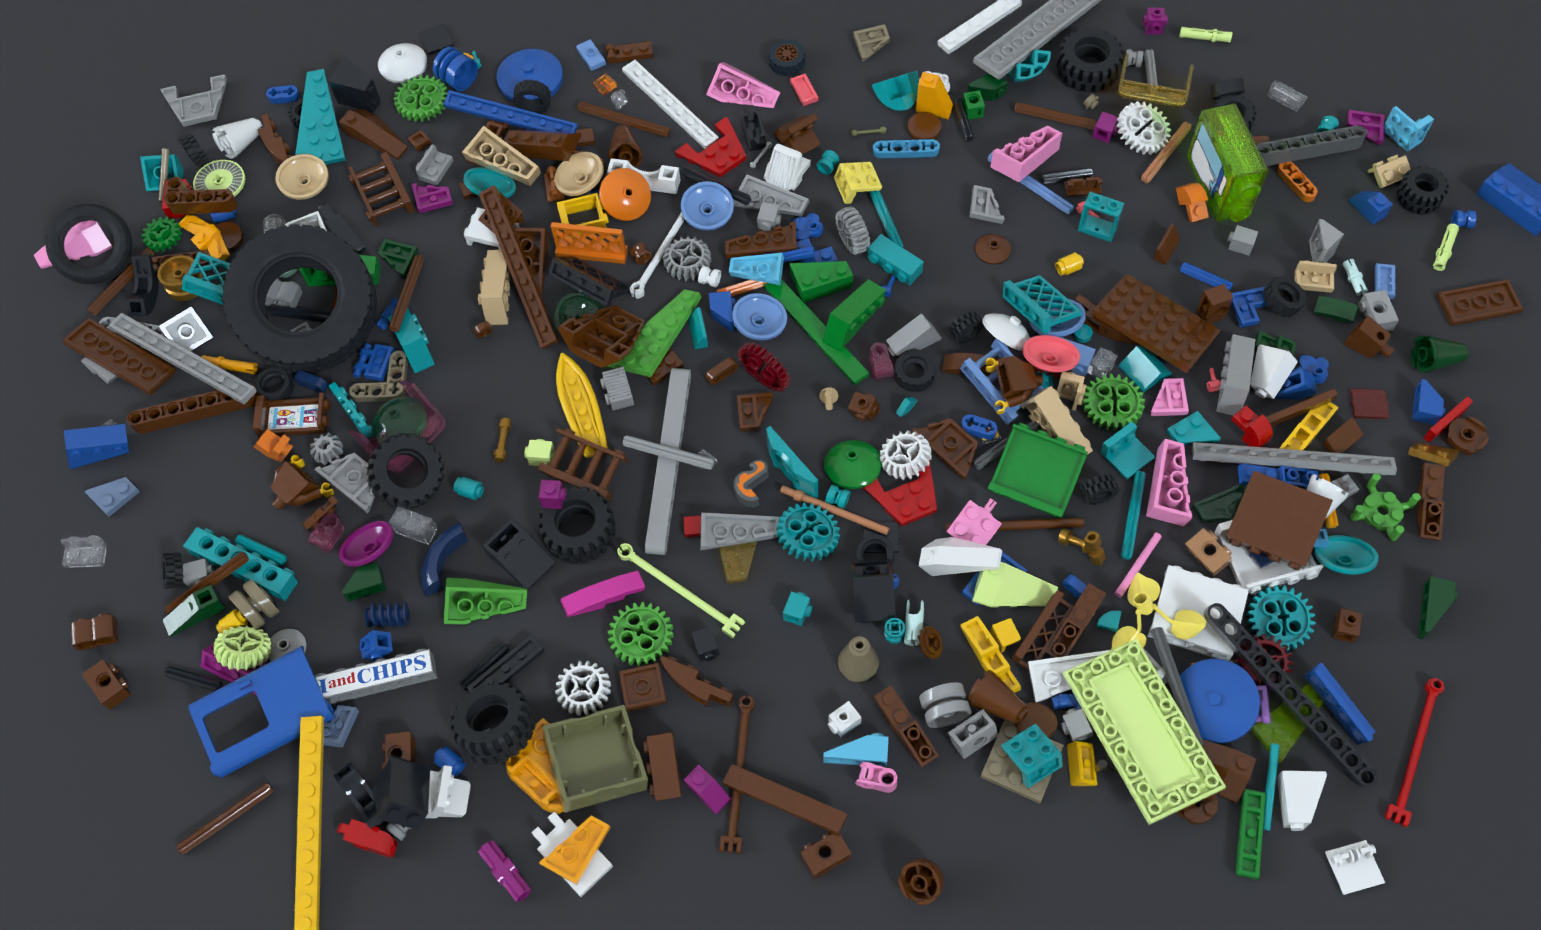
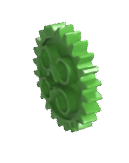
M420 75L419 79L413 76L412 81L407 79V84L402 82V87H397L398 92L394 93L396 96L394 97V104L398 113L402 114L403 118L407 116L408 120L413 118L414 122L418 119L423 122L424 118H427L429 121L430 116L436 118V113L442 114L440 109H446L444 102L448 94L447 88L444 83H441L440 79L436 80L434 76L429 79L428 75L425 78Z
M1104 374L1102 379L1096 377L1095 382L1090 381L1089 386H1086L1082 405L1085 406L1083 412H1088L1087 418L1093 417V424L1099 422V428L1106 425L1107 431L1110 427H1113L1114 431L1117 430V427L1122 429L1130 422L1136 424L1145 408V399H1142L1143 392H1138L1140 387H1133L1134 381L1128 383V377L1122 380L1120 374H1118L1117 378H1114L1113 374H1110L1109 378ZM1113 404L1115 405V416H1113Z
M644 602L641 603L640 607L633 603L632 609L626 605L625 613L619 610L620 617L613 616L616 623L609 624L613 630L608 631V635L611 636L608 641L609 644H612L610 646L611 650L616 651V657L622 656L621 660L623 663L629 659L630 666L636 661L638 667H640L643 661L646 665L649 664V660L656 663L655 657L661 658L663 656L662 651L669 652L666 645H672V640L669 638L674 637L673 632H671L673 625L669 624L671 620L670 617H666L665 611L660 613L659 606L653 610L652 603L648 607H645ZM633 620H639V623L636 625L630 624ZM652 625L659 626L656 630H649ZM626 638L633 639L630 643H623ZM646 643L652 644L648 649L642 648Z

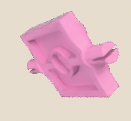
M989 499L983 508L969 500L946 532L955 538L987 545L1002 524L990 513L997 503Z

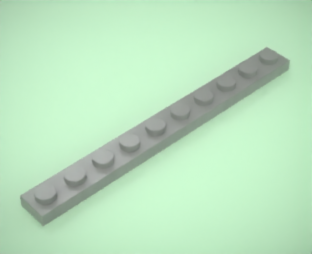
M123 313L109 324L111 330L244 405L257 392L252 385Z
M1193 442L1192 445L1193 460L1278 467L1282 465L1302 469L1359 472L1362 474L1378 473L1380 475H1396L1397 471L1394 457Z

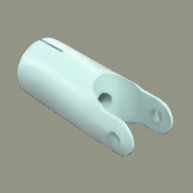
M908 600L906 605L904 643L910 646H919L917 636L920 635L919 630L923 629L924 602L921 600L919 613L910 614V601Z

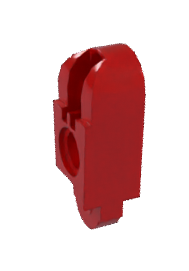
M351 819L349 825L340 823L336 830L337 833L344 836L342 840L372 853L393 858L397 850L398 842L390 834L376 826L370 829L366 823Z

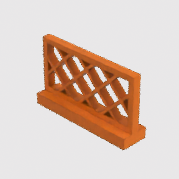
M551 223V230L556 245V257L571 258L575 256L582 260L625 264L628 246L625 245L621 229Z

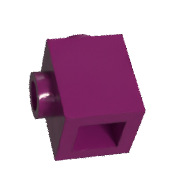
M1102 112L1095 125L1092 138L1109 143L1112 135H1116L1119 128L1116 125L1119 117Z
M541 480L539 500L542 508L562 509L563 500L566 499V488H563L562 482Z

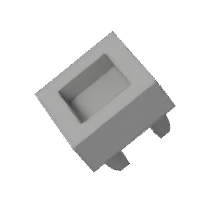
M1348 474L1331 482L1343 490L1341 494L1344 492L1349 493L1348 497L1359 491V488Z

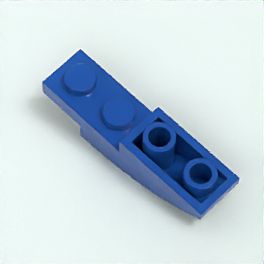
M1243 463L1238 466L1239 484L1248 485L1253 471L1307 490L1313 474L1317 475L1316 480L1319 479L1318 471L1282 465L1276 469Z

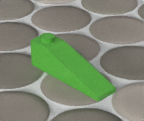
M447 578L444 624L464 625L482 618L484 620L489 618V616L526 609L527 588L467 578Z

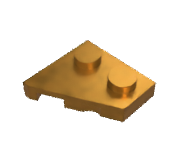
M1418 442L1410 447L1408 455L1448 467L1458 457L1459 450Z

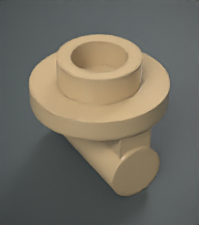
M827 387L820 392V400L825 403L826 410H832L833 403L838 400V392L834 388Z

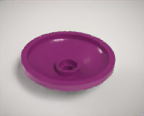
M374 521L358 528L342 544L339 552L341 561L347 566L354 567L363 566L375 561L390 546L394 535L393 528L385 521Z

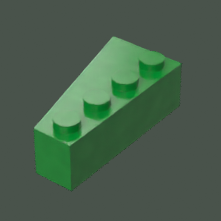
M360 255L371 275L373 283L379 284L381 266L377 257ZM299 268L308 287L337 286L333 278L320 270Z
M868 279L830 313L822 340L841 351L878 307H882L886 300L884 297L886 289Z

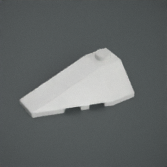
M955 537L936 539L922 548L919 567L931 576L999 569L1002 550Z

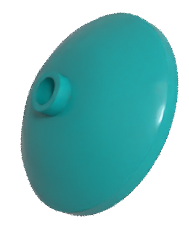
M484 167L469 169L465 172L463 178L466 187L477 196L493 185L506 198L512 196L516 189V184L512 178Z
M1328 536L1330 541L1328 548L1315 547L1314 549L1315 557L1324 567L1340 574H1364L1373 570L1378 563V553L1371 545L1350 536Z

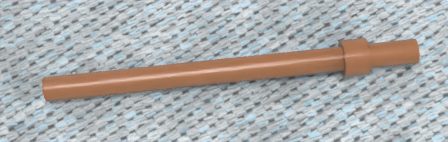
M784 485L781 487L780 492L793 497V500L803 501L808 504L813 503L816 507L820 505L823 510L827 509L830 513L887 535L890 528L809 496L802 490H794Z

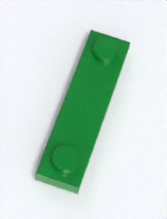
M1244 789L1241 797L1235 875L1256 880L1260 876L1266 796L1264 792Z

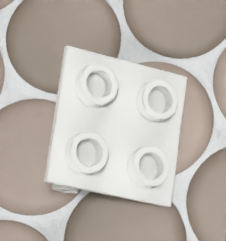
M1366 840L1325 852L1343 895L1385 883L1373 857L1376 849L1373 844L1369 845Z

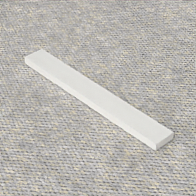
M636 60L622 68L625 75L704 149L719 140V137Z

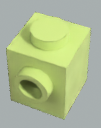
M543 439L530 440L529 446L525 448L524 455L529 465L539 466L540 463L547 465L548 462H551L555 449L552 441H545Z

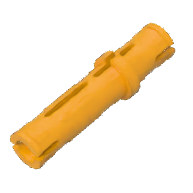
M202 355L201 357L223 370L254 375L258 371V367H255L258 366L257 363L225 359L223 356L211 357Z

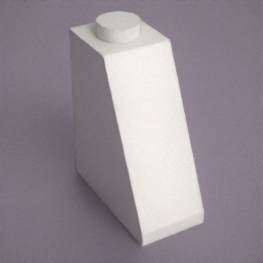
M1259 344L1250 383L1257 396L1261 398H1275L1298 362L1289 351Z
M1282 771L1277 776L1283 828H1291L1292 831H1302L1312 822L1327 776L1326 772Z

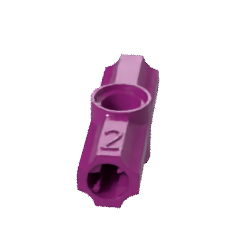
M493 840L481 846L478 852L485 863L491 868L490 871L497 881L506 888L516 903L523 901L532 890L519 875V870L508 856L506 857Z

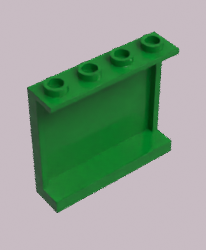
M1013 424L1012 432L992 482L988 486V490L1055 517L1062 518L1088 451H1085V447L1074 443V446L1066 444L1067 440L1057 436L1055 439L1050 438L1048 433L1042 430H1037V432L1029 430L1030 426L1026 424Z

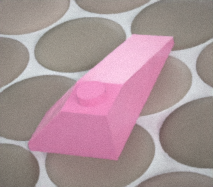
M721 62L706 95L726 103L774 108L781 92L743 71Z
M83 221L76 224L69 230L64 241L66 256L69 260L73 259L74 261L80 260V257L90 255V257L97 256L113 248L98 221ZM45 246L34 254L41 269L53 266L47 256Z

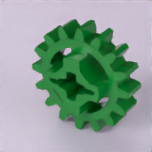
M159 217L158 221L152 219L153 223H147L148 228H143L144 234H141L143 242L149 249H154L155 252H158L159 249L165 252V248L171 250V245L177 246L176 240H181L179 236L182 234L181 227L174 219L170 220L168 217L164 220Z

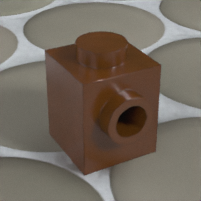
M1341 609L1335 616L1332 638L1354 643L1360 634L1362 614L1352 609Z

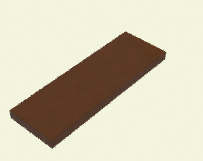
M90 318L85 320L62 340L63 344L150 396L176 373L174 367Z

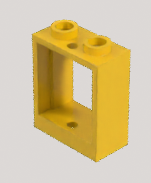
M598 193L557 202L561 222L564 224H569L568 214L597 208L599 219L577 225L606 228V223H609L607 213L602 212L604 208L601 205Z

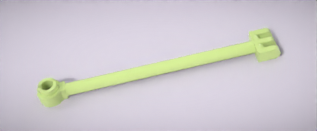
M624 543L620 545L623 552H629L627 556L622 555L623 553L620 548L617 549L621 560L634 562L724 624L722 632L729 637L734 638L736 635L730 630L731 628L736 632L740 630V627L735 622L741 626L744 625L745 621L736 614H733L729 619L633 552L630 544Z

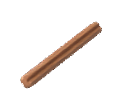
M1183 122L1143 173L1142 182L1149 183L1190 131L1192 127L1190 123Z

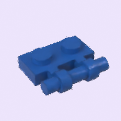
M365 343L359 352L360 358L354 365L355 371L353 376L360 378L361 374L365 372L364 376L366 379L383 381L389 367L390 355L395 350L391 346L375 344L374 349L371 350L372 346Z

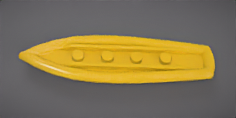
M561 353L556 371V386L571 430L575 432L574 435L608 449L601 413L592 385L580 366L565 353ZM586 447L583 455L585 458H592L596 450Z

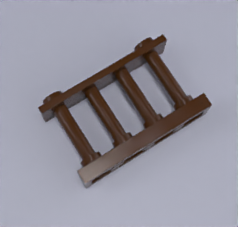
M387 152L381 154L383 159L380 162L381 164L355 174L352 166L348 167L351 172L348 175L352 185L356 184L368 209L365 213L369 221H373L376 227L379 226L376 217L400 207L402 209L406 208L408 214L415 211ZM383 170L384 172L388 171L385 177L363 186L358 181ZM389 182L390 184L394 183L392 189L366 198L364 194ZM400 195L398 201L374 211L370 207L371 204L388 197Z
M557 428L556 432L563 437L551 462H548L547 465L540 463L538 470L571 486H578L579 489H582L584 486L589 487L590 491L596 490L600 496H604L610 502L613 495L608 491V485L619 462L622 461L628 464L629 460L625 457V453L618 449L611 451L574 435L575 432L568 428H564V430ZM569 440L579 443L568 469H565L564 472L558 470V463ZM586 447L596 450L584 477L582 476L581 479L574 477V472ZM602 455H608L613 459L601 484L595 486L591 484L592 476Z

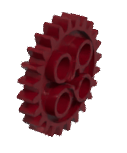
M747 342L737 351V356L740 357L738 360L746 368L745 371L751 373V377H755L757 382L760 381L769 390L772 388L773 391L783 392L790 384V374L782 366L783 363L778 362V358L773 357L772 352L768 353L765 347L762 349L759 344L756 346L754 342Z

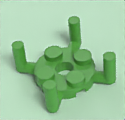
M1374 473L1366 484L1370 495L1363 501L1362 506H1356L1350 515V519L1352 521L1363 519L1368 525H1373L1378 530L1386 531L1389 539L1396 541L1404 532L1403 526L1399 525L1396 527L1404 516L1403 511L1412 509L1421 496L1418 493H1414L1408 502L1400 503L1392 492L1377 491L1376 484L1381 479V476L1378 473ZM1377 508L1385 509L1387 514H1380Z

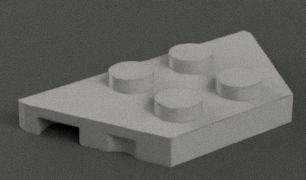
M352 453L342 459L331 461V465L315 468V471L363 511L366 513L370 511L375 496L372 493V487L367 482L368 463L357 454Z

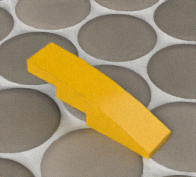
M1328 403L1314 410L1311 409L1279 449L1304 451L1339 407L1333 403Z
M977 616L961 624L960 627L984 670L995 672L1014 693L1020 691L1021 685L1010 671V665L999 651V645L980 618Z

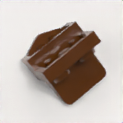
M815 113L809 117L804 114L789 123L783 124L773 135L786 147L799 151L804 155L820 145L819 139L812 130L818 117Z

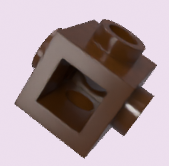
M855 392L848 410L860 421L865 422L868 420L873 422L874 417L880 411V405L872 394L866 393L864 395Z

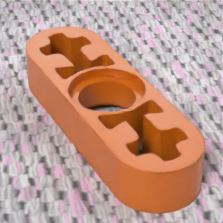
M1293 162L1279 164L1277 174L1302 201L1312 202L1318 193L1317 188ZM1292 179H1299L1302 183L1297 184Z

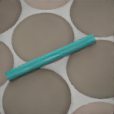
M1278 744L1270 745L1263 830L1270 831L1280 746Z

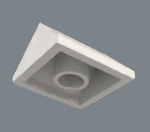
M192 307L159 326L169 340L189 351L212 338V335Z

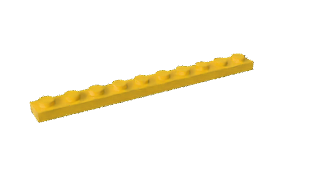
M323 716L301 717L294 930H319Z

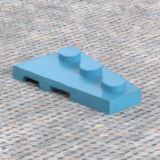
M782 253L731 258L730 276L780 285L784 256Z

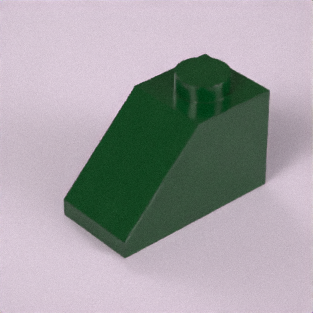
M988 73L968 84L967 93L980 90L983 100L994 101L1006 94L1008 82L1003 77L998 80Z
M371 562L357 568L342 590V594L348 602L387 590L383 571L379 564Z

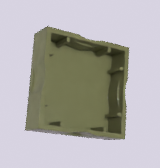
M624 705L598 711L586 717L571 718L542 726L544 743L564 813L647 790L648 778L640 753L633 741L632 728Z

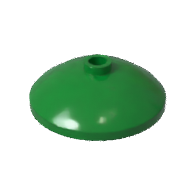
M860 440L844 441L835 445L827 453L824 461L825 473L832 483L841 488H863L870 485L879 476L882 468L881 456L877 449L867 442Z

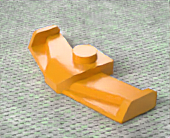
M186 215L181 220L179 226L194 234L191 240L201 251L208 249L212 257L223 261L230 256L220 230L215 225L209 224L195 215Z

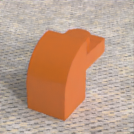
M1190 183L1176 188L1179 205H1186L1189 222L1209 217L1205 202L1208 200V197L1202 185Z
M267 429L253 447L267 457L282 462L293 446L288 443L290 438L286 435L279 437Z

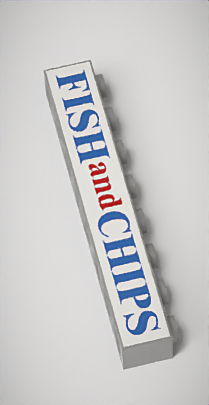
M419 649L415 653L398 654L395 658L378 659L370 664L361 663L349 669L340 668L329 674L319 673L315 675V678L324 698L330 704L437 679L434 655L430 649Z

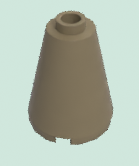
M858 636L854 637L841 651L838 658V666L840 672L849 681L856 683L865 682L877 673L879 659L869 641L864 637Z

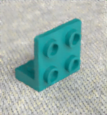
M1130 422L1106 440L1100 452L1125 479L1132 477L1136 471L1141 470L1155 458L1135 437L1137 426L1133 422Z
M1033 724L1002 744L1004 752L1022 772V780L1027 788L1032 787L1063 766L1061 752L1036 724Z

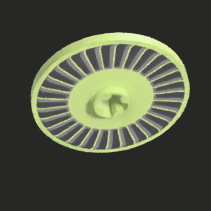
M230 160L213 161L203 166L194 177L193 188L194 190L228 189L235 197L244 187L245 173L236 162Z

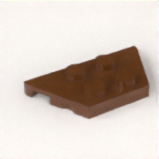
M949 418L939 423L928 424V427L921 429L916 427L911 430V434L914 431L918 435L922 434L924 439L928 441L931 452L963 480L967 478L978 441L954 420Z

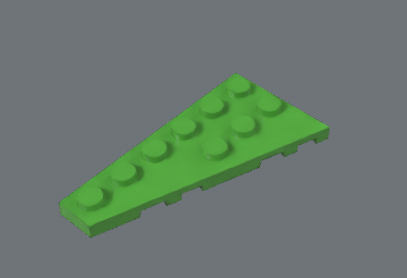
M684 289L642 327L631 353L621 361L606 367L615 369L624 366L626 372L652 377L702 298L700 292Z

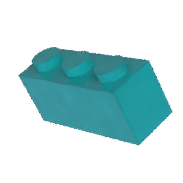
M882 234L868 247L867 258L870 262L879 265L885 272L891 273L899 281L905 282L909 286L923 272L924 261Z

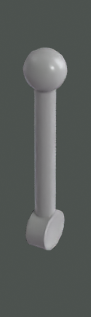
M768 141L766 147L762 150V152L758 155L754 162L750 163V168L753 169L756 167V163L760 160L764 153L771 148V142Z

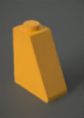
M923 72L918 83L916 112H929L937 117L949 120L953 103L940 76Z

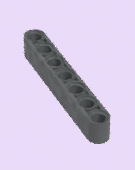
M1351 126L1259 143L1256 145L1251 162L1257 167H1264L1356 150L1362 146L1367 130L1362 126Z

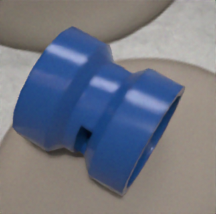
M1455 210L1452 214L1451 224H1456L1459 228L1472 229L1476 224V212L1472 210L1467 212Z

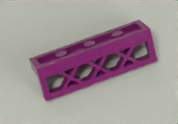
M214 644L202 650L200 667L229 682H233L256 670L248 668L247 671L245 669L237 671L236 668L229 670L228 666L222 667V664L218 663L215 657Z

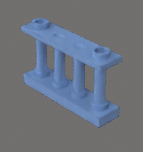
M996 338L991 345L992 351L976 362L972 361L971 358L967 359L960 369L997 412L999 409H1003V407H994L995 403L999 400L1006 402L1003 399L1001 390H997L992 385V382L998 378L997 370L989 376H985L980 368L986 364L988 358H995L997 355L1000 358L1014 355L1008 350L1006 344ZM1038 386L1037 389L1032 393V395L1035 392L1040 391L1044 388L1042 386ZM1021 406L1006 407L1005 412L999 416L1007 425H1010L1017 418V410Z

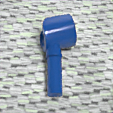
M891 276L887 286H881L886 289L885 297L891 296V288L896 278L895 276Z

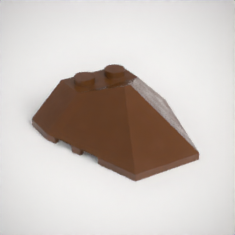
M613 305L597 310L596 314L589 315L586 313L579 319L569 318L558 326V330L572 353L593 363L595 366L603 368L621 361L631 353L645 320Z

